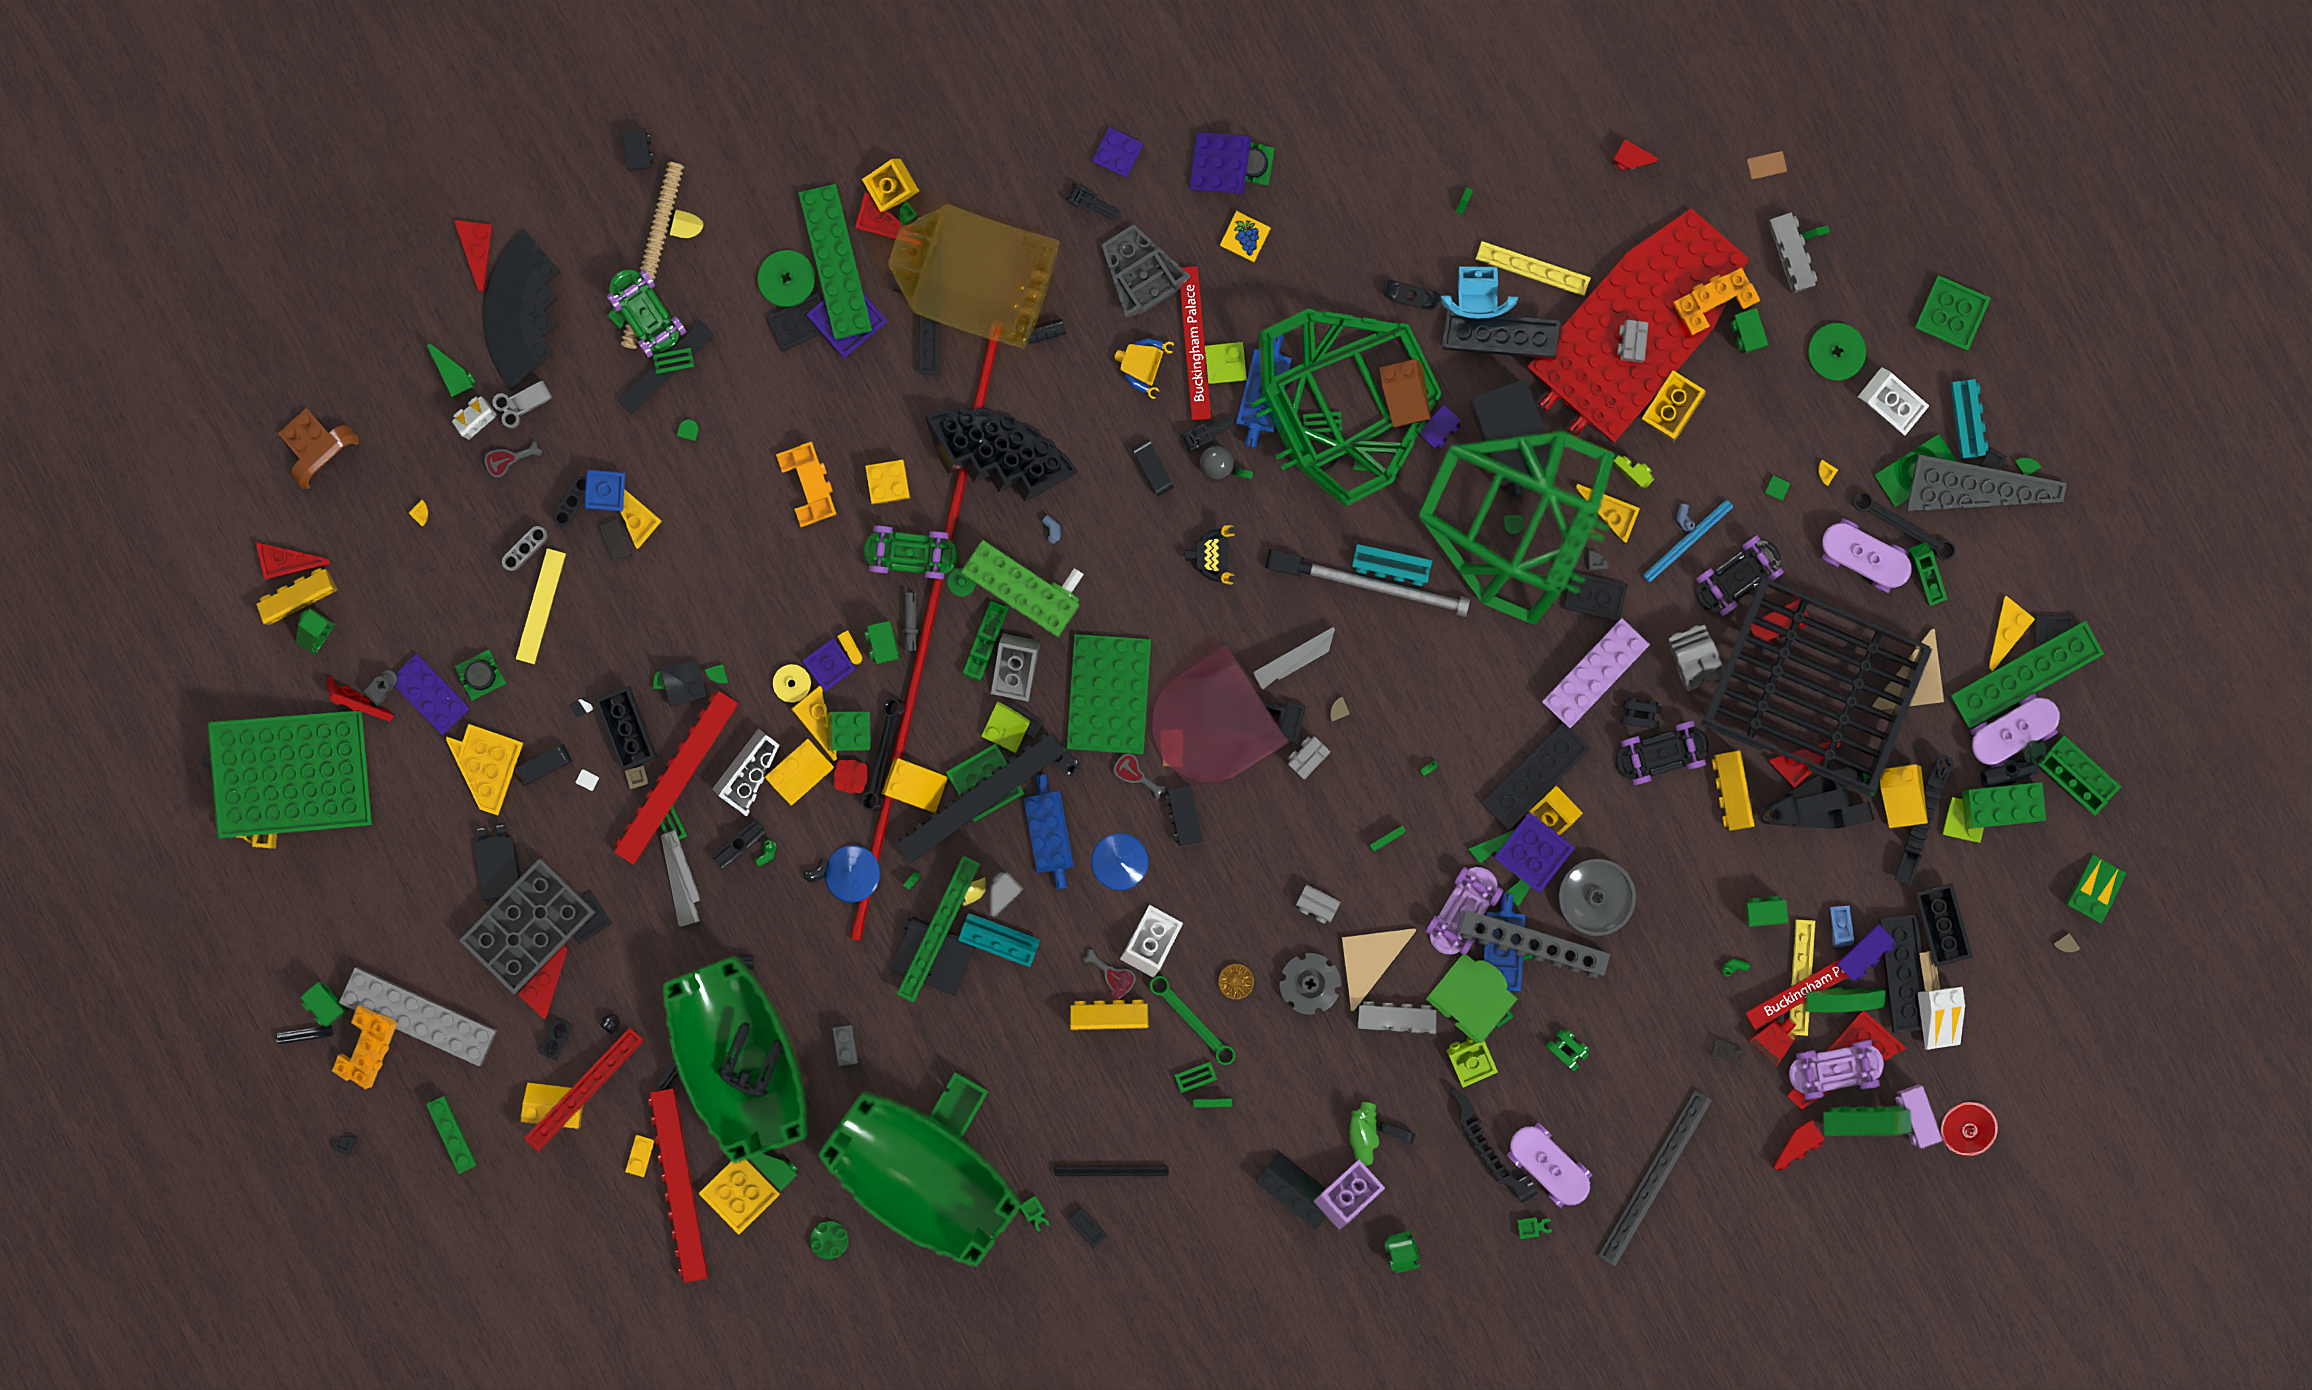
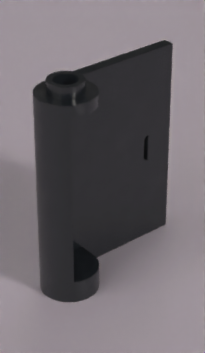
M914 916L912 920L908 918L904 927L907 932L891 970L906 975L930 923ZM948 931L924 984L955 996L975 947L958 941L959 935Z

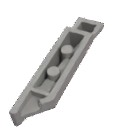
M1330 628L1253 672L1261 689L1266 688L1275 679L1278 678L1280 680L1329 652L1335 628Z
M676 830L662 834L661 839L678 925L685 926L700 921L694 903L700 901L701 898Z

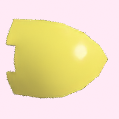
M676 210L670 235L681 238L694 237L701 232L703 222L694 214Z
M985 877L971 883L963 899V906L971 904L982 897L987 885Z

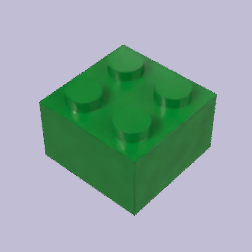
M1757 308L1736 314L1731 318L1732 321L1729 322L1732 333L1736 332V347L1738 351H1742V354L1765 348L1768 345Z
M887 621L867 626L868 631H865L867 642L872 645V649L869 650L871 660L875 661L877 665L900 660L892 623Z
M827 712L828 751L870 750V712Z
M1781 896L1767 897L1768 901H1762V898L1748 899V902L1744 903L1746 926L1788 923L1786 900L1781 899Z
M323 981L316 983L300 997L303 1000L301 1004L307 1011L311 1010L316 1015L314 1019L321 1026L332 1025L348 1011L344 1005L339 1003L340 1000Z

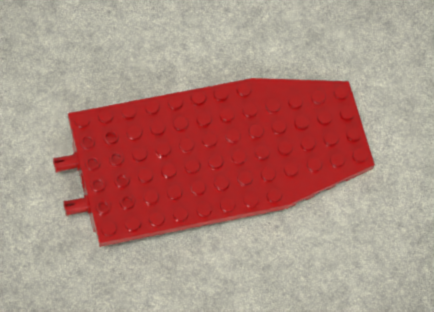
M1692 208L1625 254L1563 325L1560 331L1557 358H1535L1528 365L1527 368L1549 390L1548 394L1538 403L1539 406L1542 407L1548 402L1543 408L1548 412L1555 401L1559 399L1578 416L1570 427L1567 428L1571 433L1577 427L1572 435L1578 436L1587 424L1596 432L1600 431L1614 443L1660 391L1671 372H1676L1714 329L1727 302L1703 313L1709 327L1694 335H1691L1672 303L1692 293L1693 287L1701 283L1704 286L1711 283L1709 280L1717 275L1723 277L1740 268L1744 270L1749 258ZM1625 320L1648 322L1645 361L1643 363L1621 361L1620 355H1617L1618 343H1622V336H1619L1620 324L1623 325Z

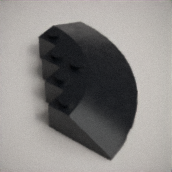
M525 229L513 238L497 261L488 283L484 302V329L488 349L495 367L511 391L555 354L543 338L557 327L545 311L559 300L547 284L557 277L561 271Z
M959 408L958 410L950 411L942 410L925 416L937 455L947 473L964 467L973 483L990 477L998 492L1015 486L1023 501H1026L1044 493L1078 472L1064 452L1061 453L1054 446L1055 443L1051 439L1047 440L1040 434L1041 432L1029 424L1027 426L1015 420V417L1007 414L1001 415L982 408H976L975 410Z

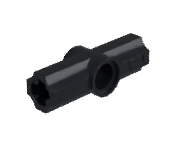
M2033 758L2017 762L2008 760L2001 767L1981 771V783L1986 788L1999 784L2012 785L2015 780L2038 774V763Z
M755 819L713 854L712 857L723 869L767 831ZM738 838L744 841L742 849H736L734 846V841Z

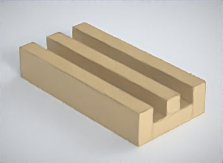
M1931 951L1919 953L1925 991L1940 989L1937 967H1935Z

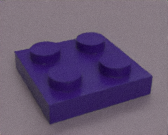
M1109 127L1092 162L1127 179L1143 143Z
M834 638L803 660L825 692L856 670Z

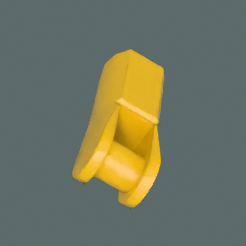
M847 630L837 637L845 652H847L850 661L857 665L861 663L862 655Z

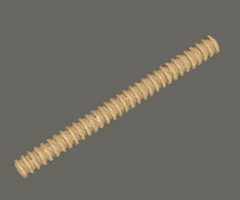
M674 162L667 163L669 167L666 168L667 174H664L666 178L663 180L664 186H661L663 190L659 193L661 197H658L660 201L657 203L658 209H655L657 213L653 216L655 220L652 221L653 226L650 228L652 229V232H649L651 236L647 239L649 243L646 244L647 249L644 251L646 255H643L645 259L641 262L643 266L640 267L641 272L645 270L652 280L655 279L654 273H657L656 268L659 266L657 262H660L658 258L661 256L660 250H663L662 244L664 245L665 243L663 239H666L665 233L668 231L666 227H669L668 221L671 220L669 216L672 215L671 210L674 208L672 204H675L674 198L677 197L675 193L678 192L677 187L680 185L678 181H681L680 175L683 174L681 170L684 169L683 165ZM628 323L625 325L626 330L623 331L625 335L622 336L623 342L620 344L623 347L637 349L638 337Z

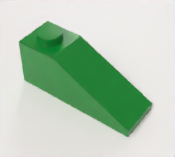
M432 344L427 345L453 398L474 389L473 383H475L471 372L467 373L466 370Z
M1925 542L1909 548L1914 569L1929 606L1948 600L1933 551Z
M766 1153L749 1158L780 1191L798 1175L796 1172L798 1168L791 1161L787 1163L783 1159Z

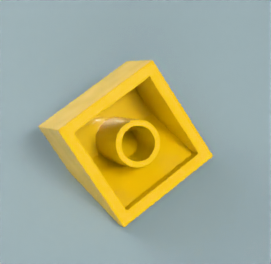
M891 159L862 179L880 212L906 201L919 192L901 159Z
M1555 786L1524 816L1526 817L1530 812L1558 835H1561L1582 815V812Z

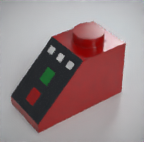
M1625 139L1613 162L1615 163L1614 166L1618 169L1630 171L1655 164L1658 158Z

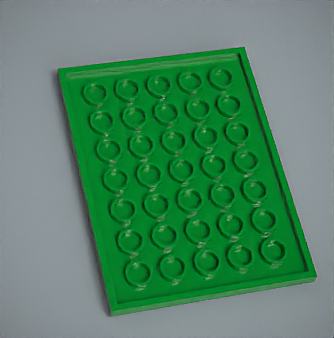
M362 711L207 723L217 838L372 825Z

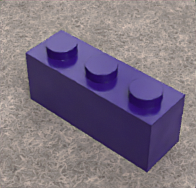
M1878 924L1837 965L1853 981L1856 978L1859 981L1867 974L1865 970L1870 965L1874 967L1881 960L1879 956L1883 952L1888 954L1895 947L1893 945L1895 940Z

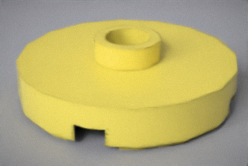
M790 664L783 666L776 672L773 678L774 692L785 702L794 703L801 701L810 691V676L804 668L798 665ZM790 680L795 681L794 687L788 685Z

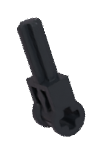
M1073 183V189L1069 197L1065 199L1066 202L1088 213L1094 210L1114 221L1119 219L1121 215L1120 210L1098 200L1097 194Z
M1228 416L1210 426H1206L1204 423L1181 434L1180 437L1184 439L1188 447L1187 452L1189 453L1212 442L1213 436L1236 426V422L1232 416Z

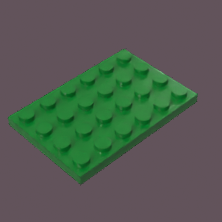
M1074 635L1067 749L1131 754L1144 753L1151 639Z

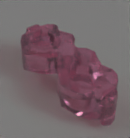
M1123 970L1119 982L1115 981L1117 986L1110 997L1117 1000L1125 995V987L1131 983L1129 972Z

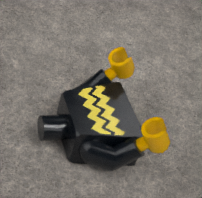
M1225 525L1223 528L1213 529L1201 536L1200 541L1197 542V550H1186L1185 561H1197V569L1207 579L1232 585L1233 583L1228 581L1229 576H1234V574L1228 573V537L1234 536L1235 533L1229 534L1228 529L1233 527V525Z

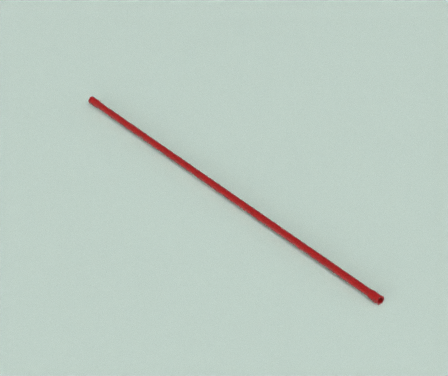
M992 322L989 341L973 410L976 408L983 409L995 353L1003 324ZM964 467L958 471L944 532L949 533L948 540L951 542L968 475ZM933 579L906 696L905 712L901 718L891 765L894 758L902 760L943 579ZM886 795L883 796L884 804L880 809L871 853L877 861H879L893 800L892 797ZM870 896L859 901L850 939L858 941L862 939Z

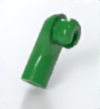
M772 840L764 842L763 854L755 858L758 867L775 857L776 844Z
M1731 959L1723 965L1722 973L1724 976L1729 977L1736 970L1748 972L1750 963Z

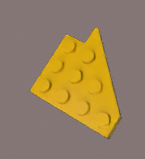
M468 724L463 742L449 737L446 738V741L479 809L499 815L524 743Z

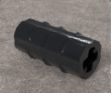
M1062 318L1025 328L1029 344L1066 335Z

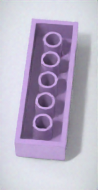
M1621 618L1542 702L1571 728L1650 644Z

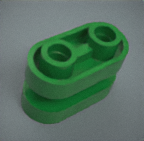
M1560 1029L1556 1034L1560 1039L1556 1044L1550 1040L1546 1047L1572 1071H1575L1579 1067L1576 1060L1579 1057L1585 1060L1589 1056L1587 1053L1589 1049L1582 1042L1577 1044L1573 1040L1575 1036L1569 1030L1565 1029L1563 1031ZM1565 1044L1574 1051L1570 1057L1561 1050Z

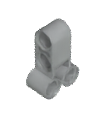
M540 381L510 398L505 394H497L493 398V406L497 411L505 412L502 415V423L507 428L514 429L520 424L519 416L552 399V396L544 381ZM500 398L507 400V404L503 408L497 406V401ZM509 415L516 417V421L512 425L506 423V418Z

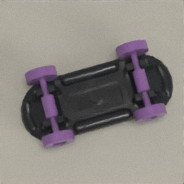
M1758 535L1743 544V550L1714 571L1710 568L1696 578L1699 583L1696 591L1697 600L1704 609L1720 612L1723 617L1738 606L1736 601L1759 586L1757 582L1760 576L1774 580L1784 573L1782 568H1779L1781 557L1778 549L1772 543L1761 540Z
M1693 720L1676 725L1675 730L1640 740L1639 736L1620 741L1622 748L1616 756V767L1623 777L1632 780L1633 786L1652 781L1651 776L1686 766L1688 770L1706 765L1704 758L1709 748L1707 736L1701 729L1693 727L1695 726Z

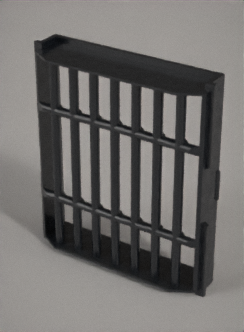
M1760 576L1757 582L1759 586L1707 714L1702 718L1700 725L1758 750L1765 748L1806 765L1808 770L1870 796L1872 792L1876 791L1933 649L1930 648L1931 646L1871 621H1864L1857 615L1838 607L1828 606L1816 598ZM1769 587L1800 600L1797 612L1763 599L1766 588ZM1810 604L1874 631L1871 643L1804 616L1807 605ZM1759 605L1793 619L1790 629H1785L1756 617ZM1800 622L1868 650L1864 660H1859L1797 634ZM1752 623L1786 637L1782 648L1748 634ZM1884 635L1919 650L1915 660L1911 661L1878 647L1881 636ZM1793 640L1859 667L1860 670L1857 678L1855 679L1789 651ZM1747 641L1778 654L1775 666L1741 652L1744 642ZM1874 654L1910 668L1907 678L1905 679L1871 665ZM1788 658L1852 685L1853 688L1850 695L1846 696L1782 669L1785 659ZM1737 659L1771 672L1768 683L1734 670ZM1867 671L1902 685L1903 688L1899 697L1865 683L1864 678ZM1778 676L1846 703L1842 714L1775 687ZM1730 677L1764 690L1761 700H1756L1726 687ZM1860 689L1895 703L1892 714L1858 701L1856 698ZM1723 694L1756 707L1757 710L1754 718L1752 719L1719 705ZM1771 694L1839 721L1835 732L1768 705ZM1852 708H1858L1889 721L1885 732L1850 718L1849 715ZM1764 711L1830 738L1831 742L1828 749L1762 723L1761 718ZM1716 712L1749 725L1747 735L1714 722L1713 718ZM1845 725L1882 739L1878 750L1843 736L1842 733ZM1757 729L1823 756L1824 759L1821 766L1755 739L1754 736ZM1840 742L1873 756L1874 759L1871 767L1836 754L1835 750L1838 743ZM1831 760L1867 774L1865 784L1829 770L1828 767Z

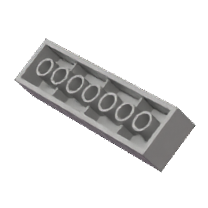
M359 967L354 969L339 1002L353 1010H356L357 1006L363 1005L375 1013L389 1016L397 1022L395 1029L477 1066H482L498 1031Z

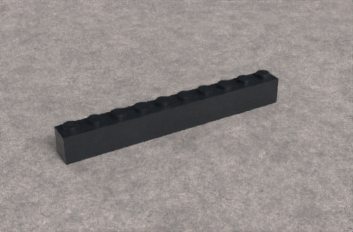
M1045 733L1039 737V743L1035 746L1031 743L1022 750L1024 753L1019 757L1014 755L1007 760L1008 765L1003 769L999 766L991 772L993 776L989 779L984 777L976 783L977 787L971 791L969 788L961 793L960 796L962 798L957 802L953 799L945 805L946 809L943 812L936 811L929 817L931 819L926 824L921 822L913 828L915 832L911 835L906 833L901 836L896 846L907 862L910 864L1066 753L1067 751L1054 733L1050 735Z

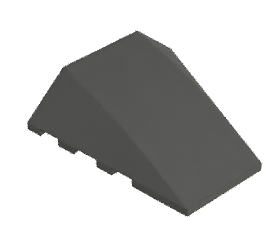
M1134 224L1102 244L1126 318L1144 313L1176 293L1191 277Z

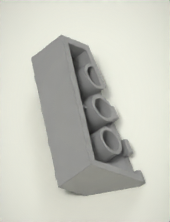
M1791 212L1770 219L1768 224L1791 293L1794 294L1814 287L1817 277L1815 271L1810 269L1811 259L1809 253L1804 251L1803 245H1805L1803 235L1798 233L1797 227H1799L1797 217L1793 216Z
M758 728L712 790L747 816L750 811L749 807L757 796L756 792L760 783L762 784L765 778V772L770 767L779 744Z
M1001 872L992 880L995 883L992 886L991 914L993 916L999 913L1024 889L1008 872L1005 874Z
M1363 1001V1005H1359L1357 1028L1436 1034V1009H1432L1431 1005H1421V1009L1413 1008V1004H1402L1401 1007H1394V1003H1382V1006H1375V1002Z

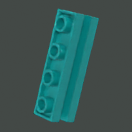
M1975 379L1952 382L1950 387L1960 458L1985 456L1986 451H1988V443L1983 437L1986 428L1985 422L1981 421L1980 415L1983 413L1982 402L1978 401V395L1980 394L1979 383H1976Z
M1357 544L1352 568H1356L1355 572L1366 574L1367 571L1374 572L1376 577L1385 578L1386 575L1393 576L1395 581L1404 582V579L1412 580L1411 584L1423 586V583H1428L1432 560Z
M968 913L958 941L1030 967L1040 939Z

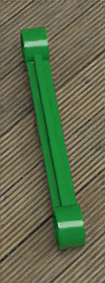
M1154 977L1150 982L1151 991L1156 995H1161L1216 1053L1217 1061L1220 1064H1231L1235 1059L1233 1048L1221 1043L1169 988V982L1165 977ZM1156 980L1165 981L1167 985L1165 991L1154 990L1153 982ZM1224 1049L1231 1050L1233 1057L1227 1061L1220 1060L1219 1052Z

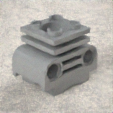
M1705 625L1694 626L1687 632H1678L1669 638L1670 652L1673 655L1674 662H1676L1677 671L1687 692L1703 684L1701 680L1705 678L1706 682H1714L1721 679L1723 675L1722 664L1711 637L1709 638L1708 631L1706 632Z

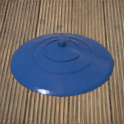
M1125 833L1111 834L1104 837L1095 846L1091 856L1092 871L1096 879L1105 887L1112 890H1127L1136 886L1144 878L1148 869V854L1143 844L1137 838Z
M848 845L836 850L828 859L829 866L825 873V881L828 889L836 898L845 902H859L868 898L875 891L880 879V868L877 859L869 850L858 845Z

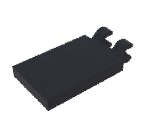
M505 824L496 826L497 837L487 838L486 828L477 829L479 842L474 843L483 900L502 897L519 880L513 837L507 838Z

